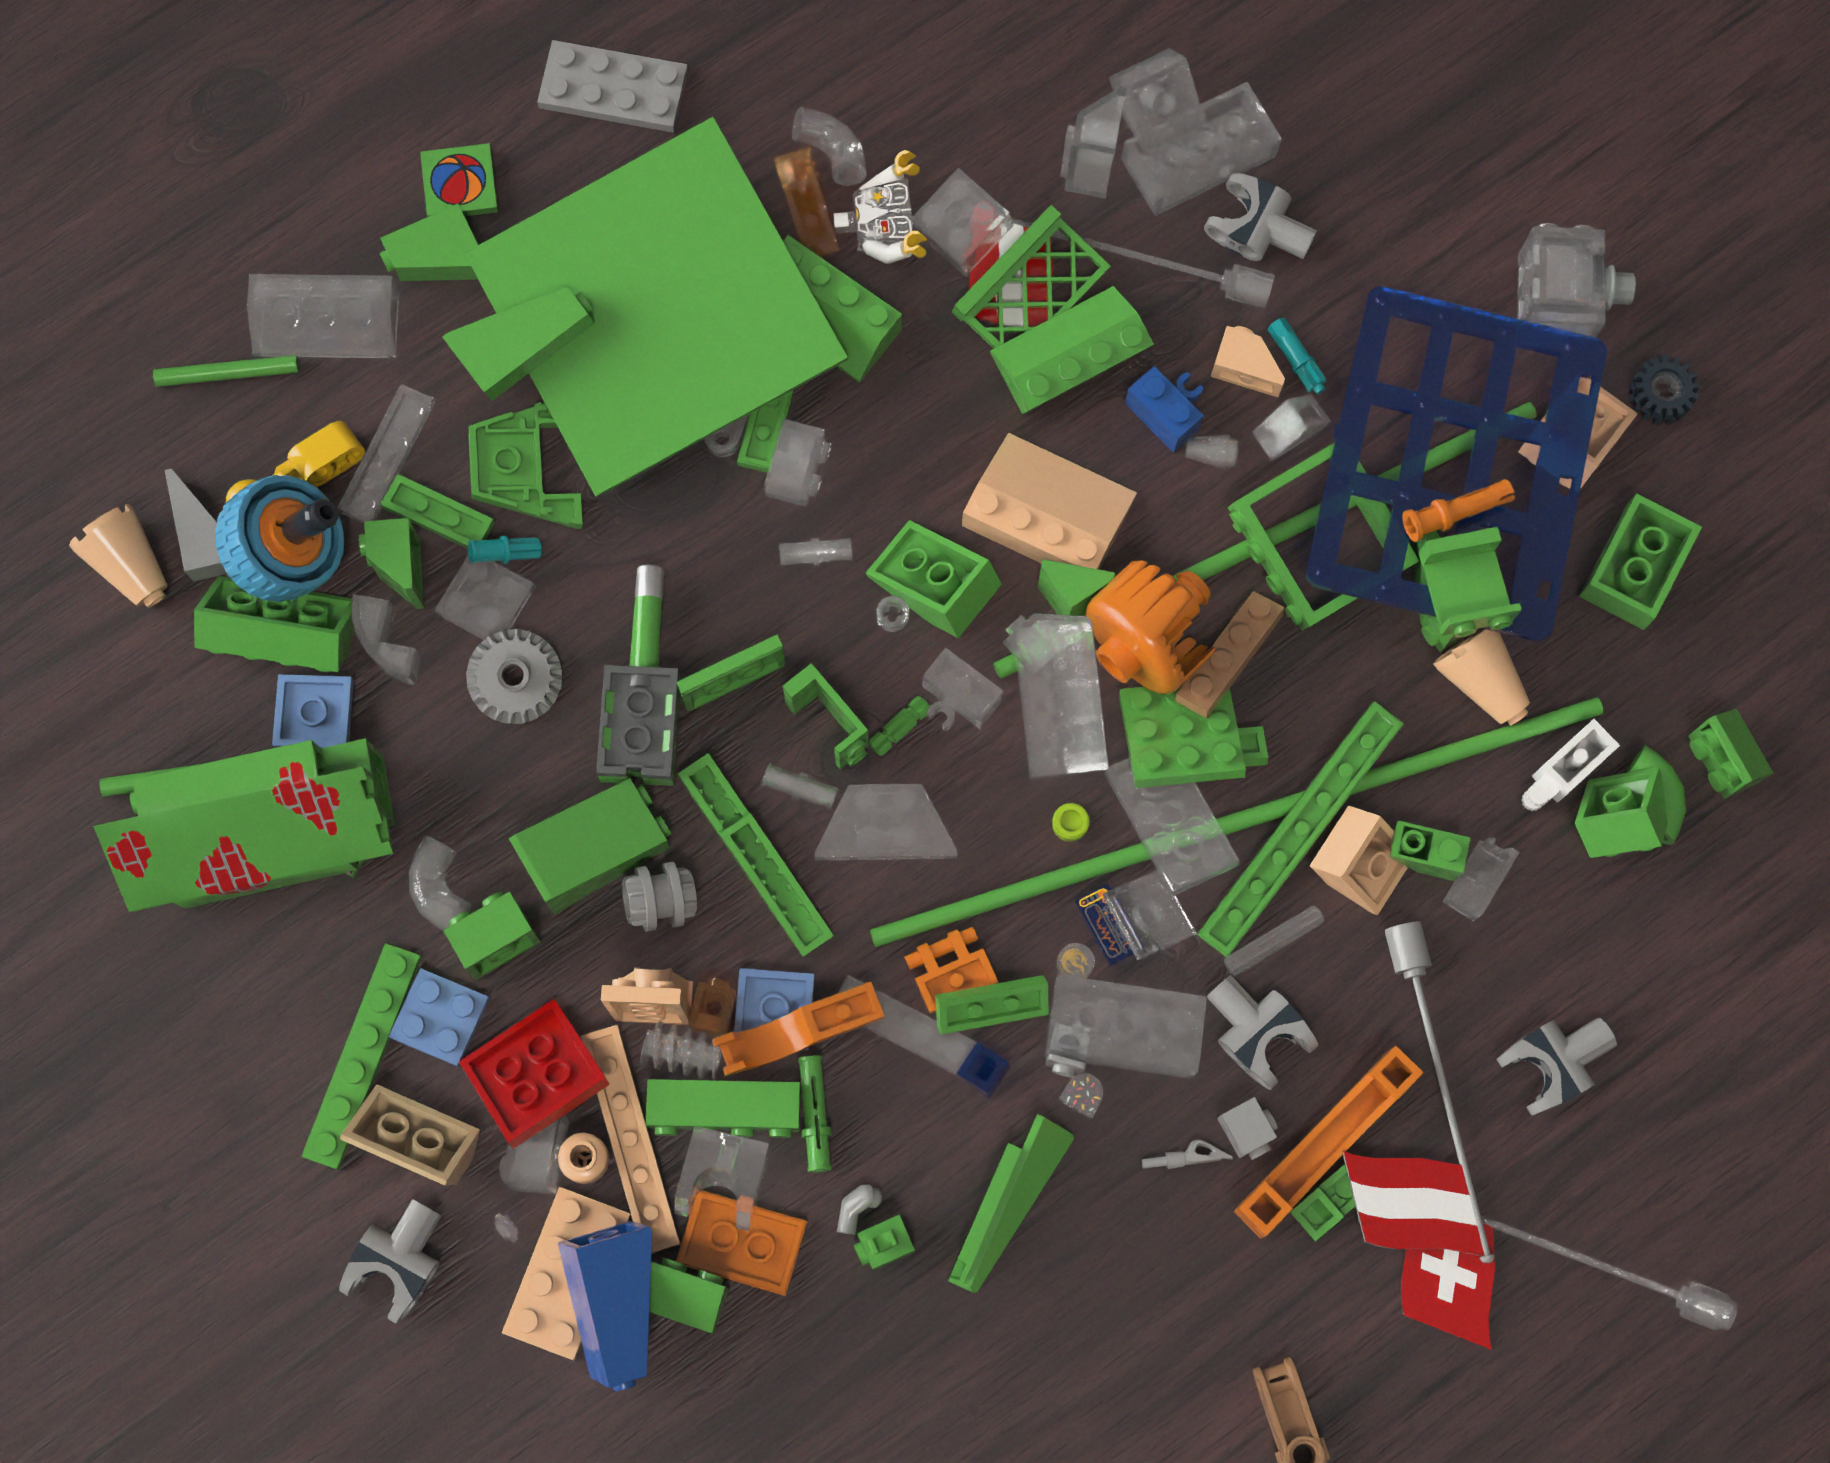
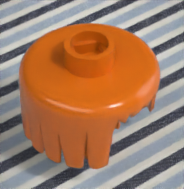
M1132 561L1096 594L1087 605L1086 617L1088 625L1101 645L1095 651V655L1107 672L1118 681L1127 683L1133 678L1153 692L1170 694L1179 689L1215 652V647L1207 650L1208 647L1202 644L1192 650L1196 645V640L1191 637L1184 639L1174 647L1183 636V631L1192 624L1191 620L1200 613L1199 605H1207L1211 593L1205 582L1191 571L1178 573L1176 575V582L1175 578L1167 573L1151 582L1159 573L1160 567L1149 565L1144 568L1148 563L1147 561Z

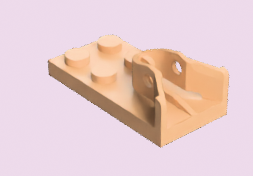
M634 967V971L625 977L612 980V985H602L601 1001L616 1022L691 1025L693 981L684 979L672 972L670 968L654 970Z

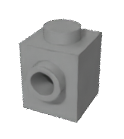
M1255 1097L1217 1118L1239 1159L1249 1154L1251 1160H1254L1272 1150L1269 1142L1277 1138L1274 1130L1278 1129L1269 1110L1265 1109L1262 1111Z

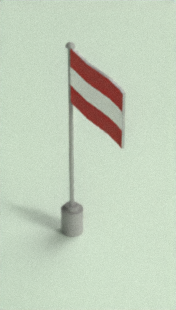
M1420 921L1396 925L1384 930L1395 974H1403L1405 980H1413L1460 1165L1424 1158H1370L1342 1151L1363 1239L1368 1244L1390 1249H1445L1483 1256L1479 1257L1482 1262L1491 1263L1495 1258V1254H1490L1420 977L1427 975L1425 969L1432 966L1422 924Z

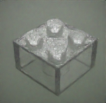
M959 168L910 219L915 231L923 234L927 238V242L966 277L1014 226L1010 213Z

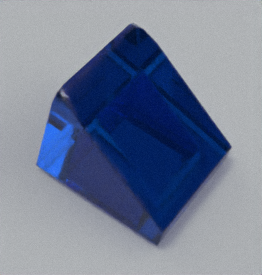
M977 1042L957 1071V1075L983 1095L990 1098L1010 1066L1007 1060Z

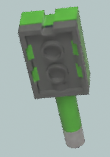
M647 564L637 568L629 666L604 665L596 770L601 783H621L631 777H642L645 785L674 786L680 693L676 682L680 681L681 677L678 668L659 667L665 570L657 565Z

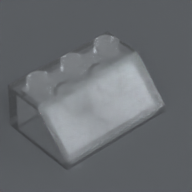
M1119 87L1078 112L1076 125H1068L1060 177L1066 178L1065 191L1106 198L1127 88Z

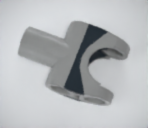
M1241 173L1231 174L1226 183V188L1231 194L1238 197V201L1243 203L1247 209V214L1236 219L1209 217L1204 226L1206 234L1229 251L1249 260L1260 261L1269 244L1304 259L1317 230L1284 215L1292 201L1291 196L1282 188L1265 180Z
M1229 975L1207 996L1211 1003L1233 1025L1231 1029L1218 1039L1219 1044L1245 1073L1269 1090L1278 1084L1277 1078L1269 1069L1270 1065L1265 1055L1266 1046L1270 1040L1275 1038L1288 1039L1294 1044L1298 1043L1308 1053H1312L1318 1047L1315 1036L1300 1014L1275 990H1272L1257 1004L1233 976Z
M1596 1018L1566 1037L1553 1019L1519 1039L1496 1060L1501 1068L1511 1062L1529 1061L1542 1071L1544 1077L1543 1090L1536 1097V1101L1526 1107L1532 1116L1569 1101L1594 1086L1595 1083L1584 1066L1617 1046V1042L1612 1030L1601 1018Z
M412 1199L392 1234L374 1224L371 1225L351 1255L343 1274L339 1291L349 1297L357 1289L360 1282L364 1283L369 1276L375 1273H385L391 1278L395 1289L392 1301L394 1305L390 1310L388 1320L399 1324L423 1296L439 1267V1261L421 1251L442 1215Z

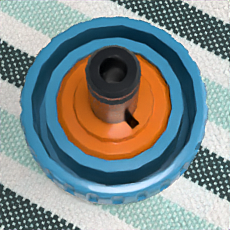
M273 475L249 484L225 503L217 519L215 543L221 564L229 577L241 589L262 600L284 602L302 597L327 582L340 565L344 551V533L337 508L318 488L300 478L288 475Z

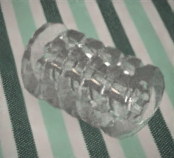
M658 1021L653 1030L648 1029L646 1032L640 1065L645 1067L650 1059L653 1058L654 1068L660 1070L667 1061L669 1072L675 1073L682 1064L683 1075L688 1077L697 1067L699 1079L704 1080L711 1070L713 1081H715L722 1051L720 1046L714 1047L713 1042L708 1043L706 1031H702L697 1040H694L692 1028L688 1027L683 1036L680 1037L678 1036L676 1024L672 1025L668 1033H664L663 1023Z

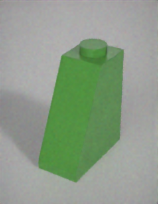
M459 204L380 238L385 248V251L380 252V256L388 272L395 270L400 281L478 279L464 254L478 246Z

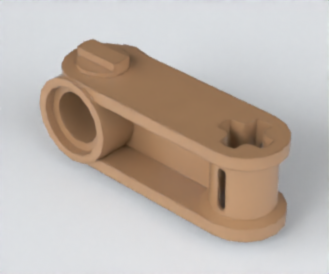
M1290 1357L1284 1358L1282 1364L1263 1370L1259 1367L1253 1368L1255 1383L1278 1449L1275 1452L1277 1462L1295 1463L1293 1452L1297 1446L1302 1444L1307 1446L1312 1453L1310 1463H1327L1331 1459L1324 1438H1319L1292 1359ZM1284 1376L1283 1380L1270 1383L1271 1379Z

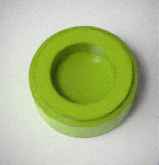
M1064 804L1054 813L1052 819L1053 831L1064 841H1077L1088 830L1089 815L1078 804Z

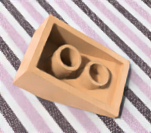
M1580 372L1539 422L1518 452L1532 464L1554 477L1561 485L1568 487L1577 494L1638 413Z

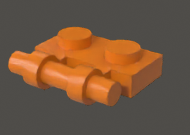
M973 927L961 932L958 929L947 933V938L929 946L927 943L916 947L917 951L904 956L910 970L922 964L926 968L927 973L915 978V982L929 1014L936 1012V994L999 983L984 949L969 954L966 945L978 940ZM954 951L958 960L939 968L935 959Z

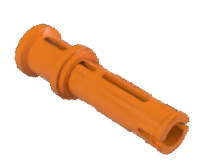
M1504 479L1449 501L1443 499L1433 500L1428 507L1417 511L1412 509L1404 511L1402 515L1404 528L1409 538L1413 542H1418L1423 539V535L1437 530L1445 532L1451 529L1454 522L1514 501L1515 496L1512 494L1514 489L1511 483Z

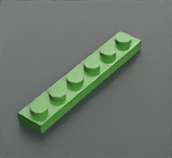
M385 943L301 1157L340 1171L350 1143L340 1140L341 1134L369 1096L390 1042L389 1035L408 996L422 960L420 955Z

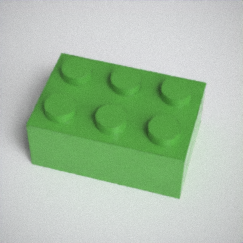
M1636 493L1623 510L1579 597L1645 630L1660 611L1702 527Z

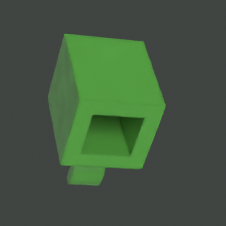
M900 1215L857 1233L860 1242L854 1244L862 1266L869 1263L873 1271L915 1252Z

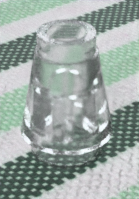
M1231 435L1188 437L1186 458L1224 470L1227 467H1236L1239 439L1231 438Z

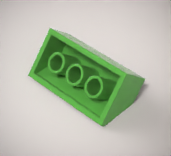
M787 235L783 242L848 357V360L836 367L860 383L901 332L902 313Z
M1112 286L990 350V353L1021 413L1024 414L1149 348L1154 343L1138 312Z
M218 576L194 609L195 648L208 650L214 654L227 653L244 656L250 660L263 659L275 661L285 666L298 665L315 668L320 672H338L349 654L360 600L310 592L294 600L284 602L266 601L247 593L231 578Z

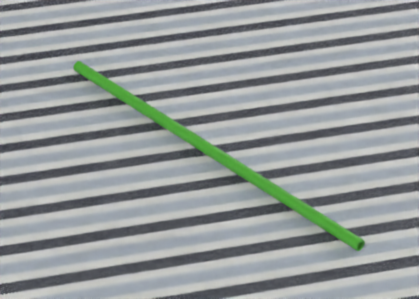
M1527 402L1370 480L1378 493L1381 494L1537 417L1535 407L1531 402ZM1347 490L1265 530L1275 546L1357 506ZM1246 539L1181 572L1191 571L1202 580H1205L1250 558L1251 556L1247 549L1249 542ZM1177 574L1173 575V577L1175 578V582L1177 581ZM1087 617L994 662L993 666L998 677L1003 679L1093 635L1088 625Z

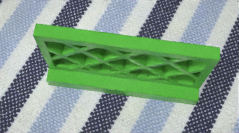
M1052 205L1041 214L955 304L951 312L961 322L964 320L993 349L1004 344V333H1025L1034 328L1028 327V308H1047V319L1050 320L1071 309L1110 268V265L1060 218L1061 213ZM1058 230L1069 239L1070 252H1050V238ZM1045 244V253H1037ZM1075 246H1076L1081 252H1075ZM1070 258L1071 277H1051V259ZM1075 258H1089L1099 269L1091 277H1076ZM1030 259H1045L1046 277H1026V263ZM1021 269V278H1013ZM1046 283L1047 302H1027V284ZM1052 283H1071V298L1067 302H1052ZM1076 283H1084L1077 291ZM1006 284H1022V302L1003 303L1002 288ZM997 294V303H989ZM1003 308H1022L1023 327H1003ZM1052 308H1061V309L1053 316ZM982 309H998V327L985 328L974 317ZM991 333H999V341Z

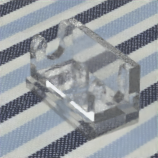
M1488 837L1484 841L1481 839L1478 841L1466 861L1464 873L1454 881L1442 901L1473 921L1483 915L1520 853L1511 847L1505 850L1495 845L1496 839Z

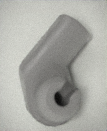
M869 1184L860 1185L843 1198L837 1227L838 1233L856 1234L859 1213L868 1207L876 1208L881 1203L882 1194L878 1188H872Z

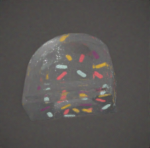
M1087 1073L1078 1074L1068 1082L1058 1101L1092 1119L1102 1100L1103 1087L1095 1076Z

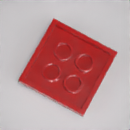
M555 999L459 1061L512 1149L610 1085Z

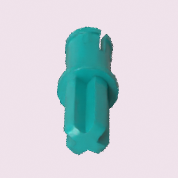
M501 536L497 540H470L468 542L470 563L501 561L502 564H508L509 560L539 559L542 554V545L538 538L508 539L507 536Z

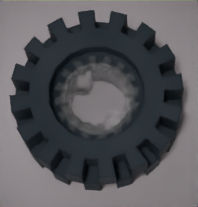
M1663 355L1660 360L1656 356L1651 358L1648 363L1645 362L1629 386V392H1632V395L1629 397L1630 403H1637L1634 411L1637 413L1640 411L1645 412L1642 419L1648 421L1650 417H1653V424L1660 425L1663 420H1665V425L1672 424L1675 419L1676 421L1682 419L1692 408L1699 396L1697 391L1700 389V382L1694 383L1698 377L1695 371L1690 374L1688 373L1691 367L1690 364L1686 362L1682 367L1679 365L1681 358L1675 356L1672 361H1669V355ZM1659 383L1666 384L1667 391L1671 392L1672 396L1669 398L1660 397L1661 393L1656 389L1655 385Z

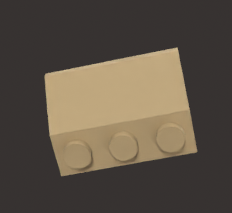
M376 1085L342 1132L340 1140L440 1184L449 1186L457 1185L471 1164L480 1129L380 1085Z

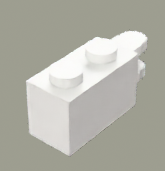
M1593 719L1532 775L1536 782L1522 795V805L1528 810L1537 811L1551 798L1558 803L1620 745Z

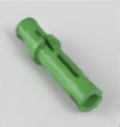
M804 1056L798 1059V1063L800 1064L805 1129L801 1130L802 1138L806 1139L808 1172L830 1171L832 1166L830 1165L828 1137L832 1136L831 1127H827L822 1056ZM811 1079L813 1080L815 1109H814V1105H813V1093H812V1082H811ZM815 1119H816V1125H817L818 1148H817V1140H816Z

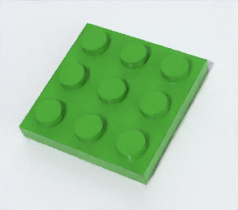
M1145 687L1120 689L1119 700L1135 788L1245 778L1246 767L1230 688L1207 719L1176 702V693L1179 689L1170 694L1156 693Z

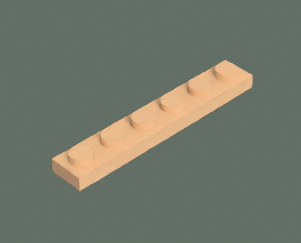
M614 1025L582 1035L581 1039L610 1083L609 1086L598 1092L597 1095L633 1222L650 1226L652 1232L651 1254L681 1245L619 1027Z

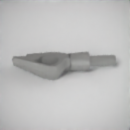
M1196 1139L1189 1144L1185 1152H1165L1163 1157L1142 1159V1167L1145 1169L1167 1166V1169L1184 1167L1185 1165L1221 1161L1222 1159L1233 1160V1157L1205 1140ZM1204 1146L1213 1152H1210L1209 1155L1197 1154L1196 1148Z

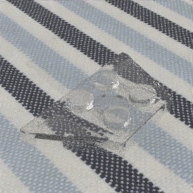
M922 784L848 785L815 851V860L957 859V849Z

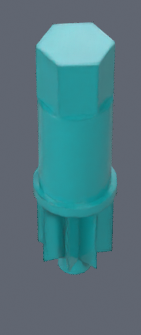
M1279 318L1270 324L1267 329L1308 393L1312 390L1317 395L1323 393L1326 390L1323 383L1327 382L1326 378L1315 363L1314 357L1309 355L1287 320Z

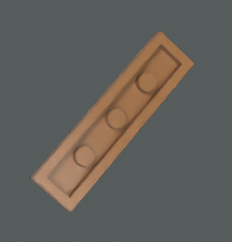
M1253 591L1212 645V647H1215L1214 654L1176 693V702L1207 719L1283 617L1284 607Z

